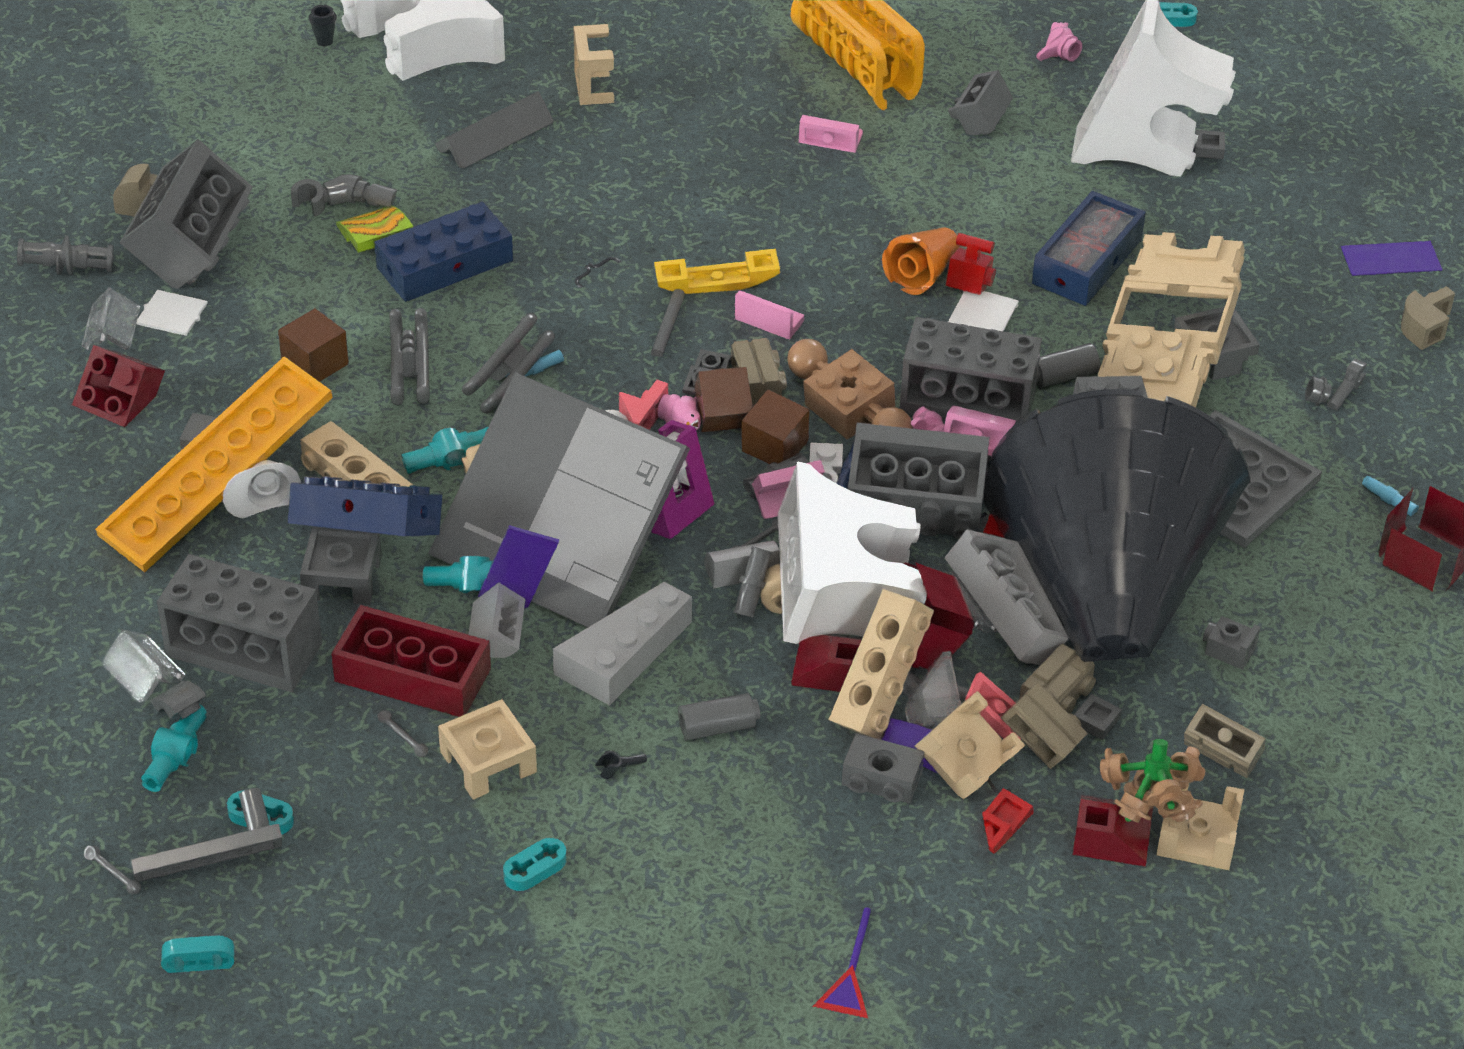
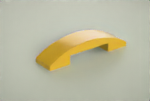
M776 249L745 252L746 261L689 268H686L685 259L654 262L658 287L669 291L681 289L685 294L750 288L780 274Z

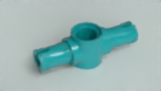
M488 427L470 433L466 431L459 433L455 428H444L434 435L432 442L428 443V446L401 454L407 474L434 465L436 468L443 466L446 470H451L450 467L461 464L463 467L462 458L466 457V450L469 447L481 444Z
M463 556L460 557L459 562H454L452 566H426L423 569V583L425 586H453L454 589H459L461 593H468L473 590L480 591L493 561H490L489 557Z
M200 705L201 708L184 719L180 718L169 729L160 727L156 731L151 745L153 761L141 777L144 788L152 792H158L171 772L176 771L180 765L189 766V764H186L191 754H196L198 739L196 732L207 718V715H205L207 713L206 709L202 705Z

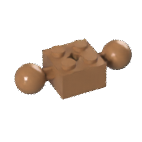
M814 339L799 340L790 348L787 357L790 370L797 377L806 379L803 381L805 405L846 439L855 435L857 423L913 429L910 416L904 410L895 407L894 382L853 349L828 364L826 349L820 342Z

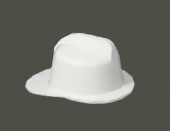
M262 460L252 468L236 474L227 483L223 491V503L226 510L233 516L246 518L270 508L289 505L291 483H301L298 473L291 466L271 460Z

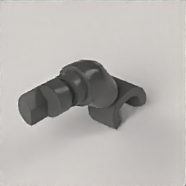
M342 174L324 182L322 185L313 179L300 180L291 188V199L293 207H300L303 202L311 201L312 213L314 216H318L325 210L326 202L329 205H336L342 203L355 204L356 201L365 203L367 200L369 205L376 207L383 205L391 208L395 201L397 189L375 183L370 186V183L364 181L361 176Z

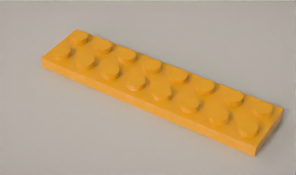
M283 357L95 529L98 537L142 571L146 572L223 500V491L227 483L236 474L250 469L260 461L270 457L333 398L331 390L286 357Z

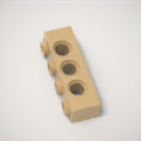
M332 421L300 439L302 449L301 461L309 471L315 470L321 476L341 477L343 480L350 481L351 479L369 480L371 483L379 484L380 482L401 484L400 486L407 487L413 485Z
M885 589L882 590L829 717L830 721L856 733L881 740L884 731L888 727L896 701L902 693L903 684L911 665L916 659L923 636L930 626V619L934 612L933 609L914 599Z

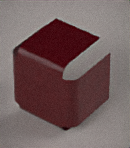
M1430 486L1418 528L1461 549L1450 586L1445 590L1447 591L1464 572V503ZM1412 488L1387 515L1378 553L1380 557L1385 553L1383 566L1433 592L1442 554L1402 534L1406 530L1405 520L1413 492Z
M905 562L904 565L919 570L923 586H925L927 591L924 605L934 610L930 619V626L923 636L916 659L911 666L918 669L922 667L931 671H938L972 635L975 623L958 579L955 576L918 563L915 566Z

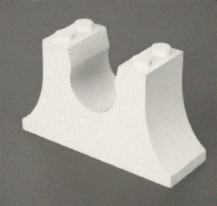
M341 0L344 8L342 22L348 32L352 31L361 38L376 35L385 30L384 43L387 47L386 67L391 74H396L402 81L431 69L454 63L487 62L497 64L505 61L503 16L486 0Z
M1145 0L1077 125L1071 162L1088 164L1102 160L1128 161L1145 165L1169 175L1181 177L1185 168L1189 170L1192 167L1196 157V153L1193 152L1198 139V135L1195 134L1196 122L1184 113L1171 110L1165 106L1173 104L1185 105L1196 112L1217 115L1223 105L1227 106L1233 95L1234 89L1230 88L1236 73L1232 70L1234 58L1189 39L1166 19L1158 0Z
M797 462L778 511L783 641L798 644L806 638L824 634H846L863 637L883 589L924 604L927 591L925 586H923L919 570L904 565L905 562L908 563L911 543H916L920 534V523L916 522L915 508L873 499L852 492L830 481L810 464Z

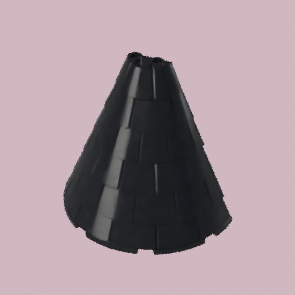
M1103 389L1077 393L1058 399L1057 406L1042 413L1036 409L1026 415L1009 429L992 453V462L988 472L985 474V506L998 523L999 530L1005 539L1017 541L1021 546L1068 635V640L1083 662L1150 656L1167 624L1185 598V593L1203 567V559L1237 508L1236 502L1247 485L1251 483L1248 464L1240 448L1236 449L1230 440L1227 439V430L1212 417L1186 402L1166 396L1164 401L1146 398L1143 396V391L1133 389Z

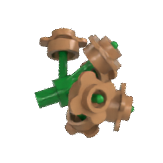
M1155 739L1153 741L1152 753L1146 756L1145 761L1129 763L1124 753L1113 754L1111 748H1106L1105 759H1102L1100 762V772L1103 780L1111 783L1114 790L1120 789V783L1127 782L1124 785V795L1121 801L1115 800V803L1121 807L1119 814L1124 816L1127 822L1132 820L1139 823L1141 817L1150 821L1151 817L1148 815L1150 808L1155 806L1163 818L1170 817L1175 822H1183L1192 818L1196 814L1195 809L1200 808L1203 802L1202 800L1195 801L1190 791H1182V789H1186L1189 783L1193 781H1202L1205 776V769L1199 761L1200 752L1196 747H1188L1185 753L1177 752L1170 758L1167 756L1168 742L1163 739ZM1138 770L1133 781L1128 782L1130 771Z

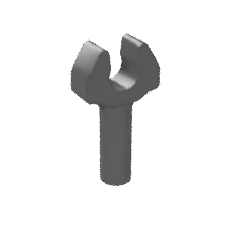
M1354 359L1349 364L1343 382L1328 401L1327 407L1338 411L1353 388L1357 390L1366 376V373L1363 371L1367 363Z

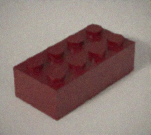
M363 605L359 606L331 653L334 682L458 717L467 714L491 670L489 640Z

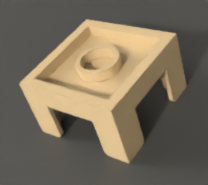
M608 24L574 26V69L580 105L614 103L613 92L591 94V78L608 77L610 75L609 71L614 69V57L612 50L589 51L587 38L608 37Z
M978 691L959 705L915 745L917 750L924 751L925 759L953 791L963 799L979 789L992 773L1025 746L1015 733H1011L1002 740L979 714L988 706V702Z
M503 699L438 726L440 752L448 763H451L452 755L464 771L465 789L472 799L489 793L488 776L518 763L521 779L537 772L536 746Z
M1226 787L1223 804L1202 800L1203 805L1195 809L1196 814L1187 821L1175 822L1170 817L1163 818L1156 855L1229 870L1235 846L1236 830L1244 789Z

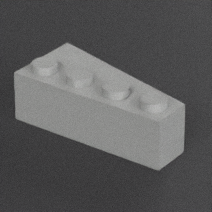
M967 529L945 556L946 561L1019 661L1027 664L1041 665L1059 645L1065 644L1069 637L1021 546L1017 541Z
M666 582L659 584L553 648L554 675L610 706L692 622V596Z

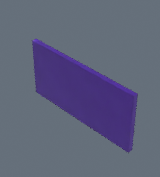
M1431 241L1340 246L1352 276L1442 271Z
M509 525L481 586L478 597L482 596L497 583H501L525 598L524 608H528L559 544V539Z

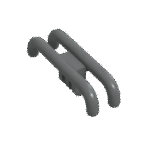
M421 307L417 308L414 313L416 348L414 332L411 330L403 331L401 311L392 309L389 313L391 338L390 396L391 402L396 406L404 402V377H417L416 397L420 404H427L430 399L427 312Z
M530 312L524 315L518 326L487 362L463 385V394L469 396L476 392L489 378L500 381L509 374L501 385L481 403L480 409L483 413H490L500 404L514 373L525 376L555 339L554 332L546 330L539 335L538 341L529 352L520 344V341L536 324V314Z

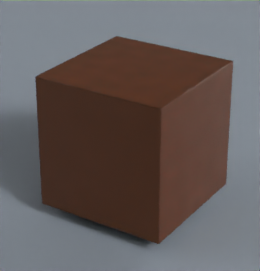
M316 308L278 330L281 359L286 357L319 382L349 364L346 331Z
M747 367L722 368L698 372L695 395L697 409L701 417V432L742 428V420L753 408Z
M770 390L764 393L742 420V452L768 464L773 462L778 464L795 456L809 441V409Z

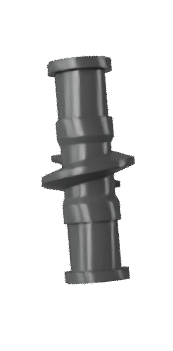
M66 235L62 244L46 241L44 243L25 242L24 238H19L18 266H23L24 263L43 264V266L49 267L56 265L57 275H61L65 266L69 275H73L74 267L79 269L101 268L107 269V272H112L114 245L111 244L108 247H95L88 244L71 245L69 236ZM25 251L42 252L43 255L25 254ZM89 256H106L107 259H90Z

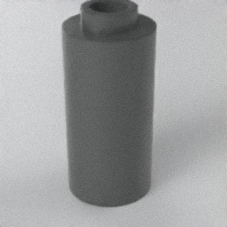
M1087 343L1040 356L1037 377L1038 388L1042 389L1075 380L1076 377L1097 374L1100 370V359L1094 345Z
M749 693L678 706L679 725L685 741L754 728L756 720L760 719V708L757 699H751Z

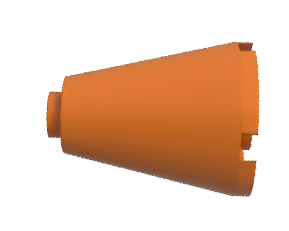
M943 227L894 238L889 242L887 249L884 250L882 255V265L886 277L891 283L895 281L906 287L900 290L910 295H919L929 290L950 263L952 255L960 248L959 245H956V233L949 228Z

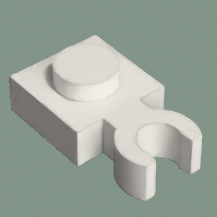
M810 443V462L821 460L825 471L823 476L836 484L838 480L837 474H840L842 469L843 444Z

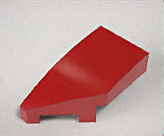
M1004 788L986 811L982 812L989 851L993 854L1034 813L1031 804Z

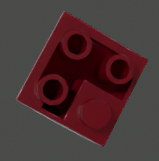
M93 345L72 405L126 427L156 397L165 370L139 359Z
M824 634L800 641L791 685L840 692L862 638Z
M1081 795L1072 855L1146 867L1153 808H1150L1148 815L1151 817L1150 821L1141 817L1139 823L1132 820L1127 822L1125 817L1119 814L1121 807L1115 803V800Z

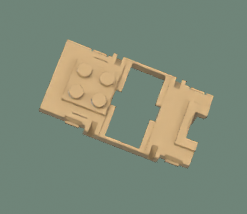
M1163 232L1162 235L1145 234L1143 239L1144 247L1140 249L1135 265H1129V275L1125 277L1106 333L1108 340L1103 342V349L1106 355H1104L1098 377L1142 376L1148 398L1164 401L1166 396H1169L1196 408L1202 386L1208 377L1210 364L1218 363L1242 283L1239 274L1245 259L1243 241L1224 240L1223 236H1210L1207 248L1184 249L1176 247L1175 233ZM1131 292L1227 300L1217 332L1175 329V332L1157 331L1154 327L1120 324Z

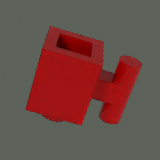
M958 233L956 245L967 247V249L959 248L950 258L945 286L981 295L987 286H992L996 275V269L992 268L994 257L981 254V251L992 254L995 242Z

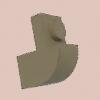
M137 164L127 170L113 195L115 213L135 216L158 176L150 174L149 164Z
M1446 286L1436 292L1429 293L1425 297L1416 290L1407 297L1401 319V330L1405 337L1419 349L1423 350L1445 339L1449 322L1447 315L1451 312L1455 292Z

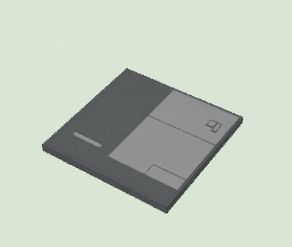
M515 372L440 527V534L436 536L428 554L451 565L454 562H459L460 557L484 556L489 557L490 561H493L509 525L559 539V544L531 602L581 625L590 627L613 613L690 448Z

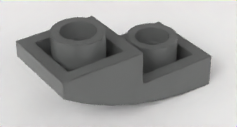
M701 349L695 366L691 365L682 393L696 396L695 384L698 372L722 368L729 369L731 355Z
M182 681L151 699L150 702L157 711L164 709L170 719L178 714L184 719L201 708L198 702L206 695L194 683Z

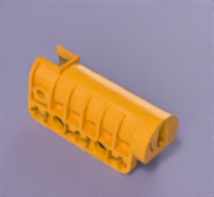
M883 0L793 1L791 19L794 25L805 35L811 37L813 42L823 48L827 55L834 58L838 65L847 69L854 79L859 80L860 84L873 98L877 107L881 110L887 109V100L883 97V90L893 87L907 100L915 98L923 81L924 40L919 31Z

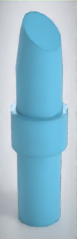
M557 350L540 357L525 376L538 374L548 367L563 362L562 352Z
M1366 476L1363 479L1362 484L1389 505L1391 504L1396 507L1404 498L1399 494V491L1391 486L1384 485L1370 476ZM1410 501L1407 514L1412 516L1417 512L1419 506Z

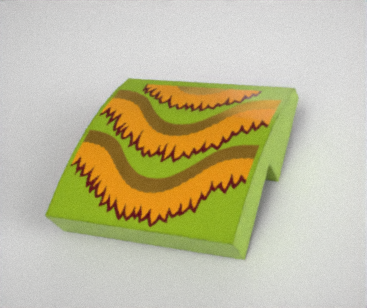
M391 206V208L385 207L336 222L346 241H351L358 253L375 248L374 242L414 227L406 215L395 206Z

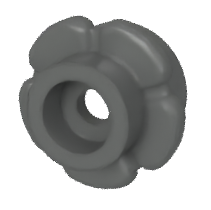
M1312 376L1305 390L1306 401L1315 403V406H1319L1321 402H1327L1331 393V385L1328 384L1327 378L1324 376L1320 378Z

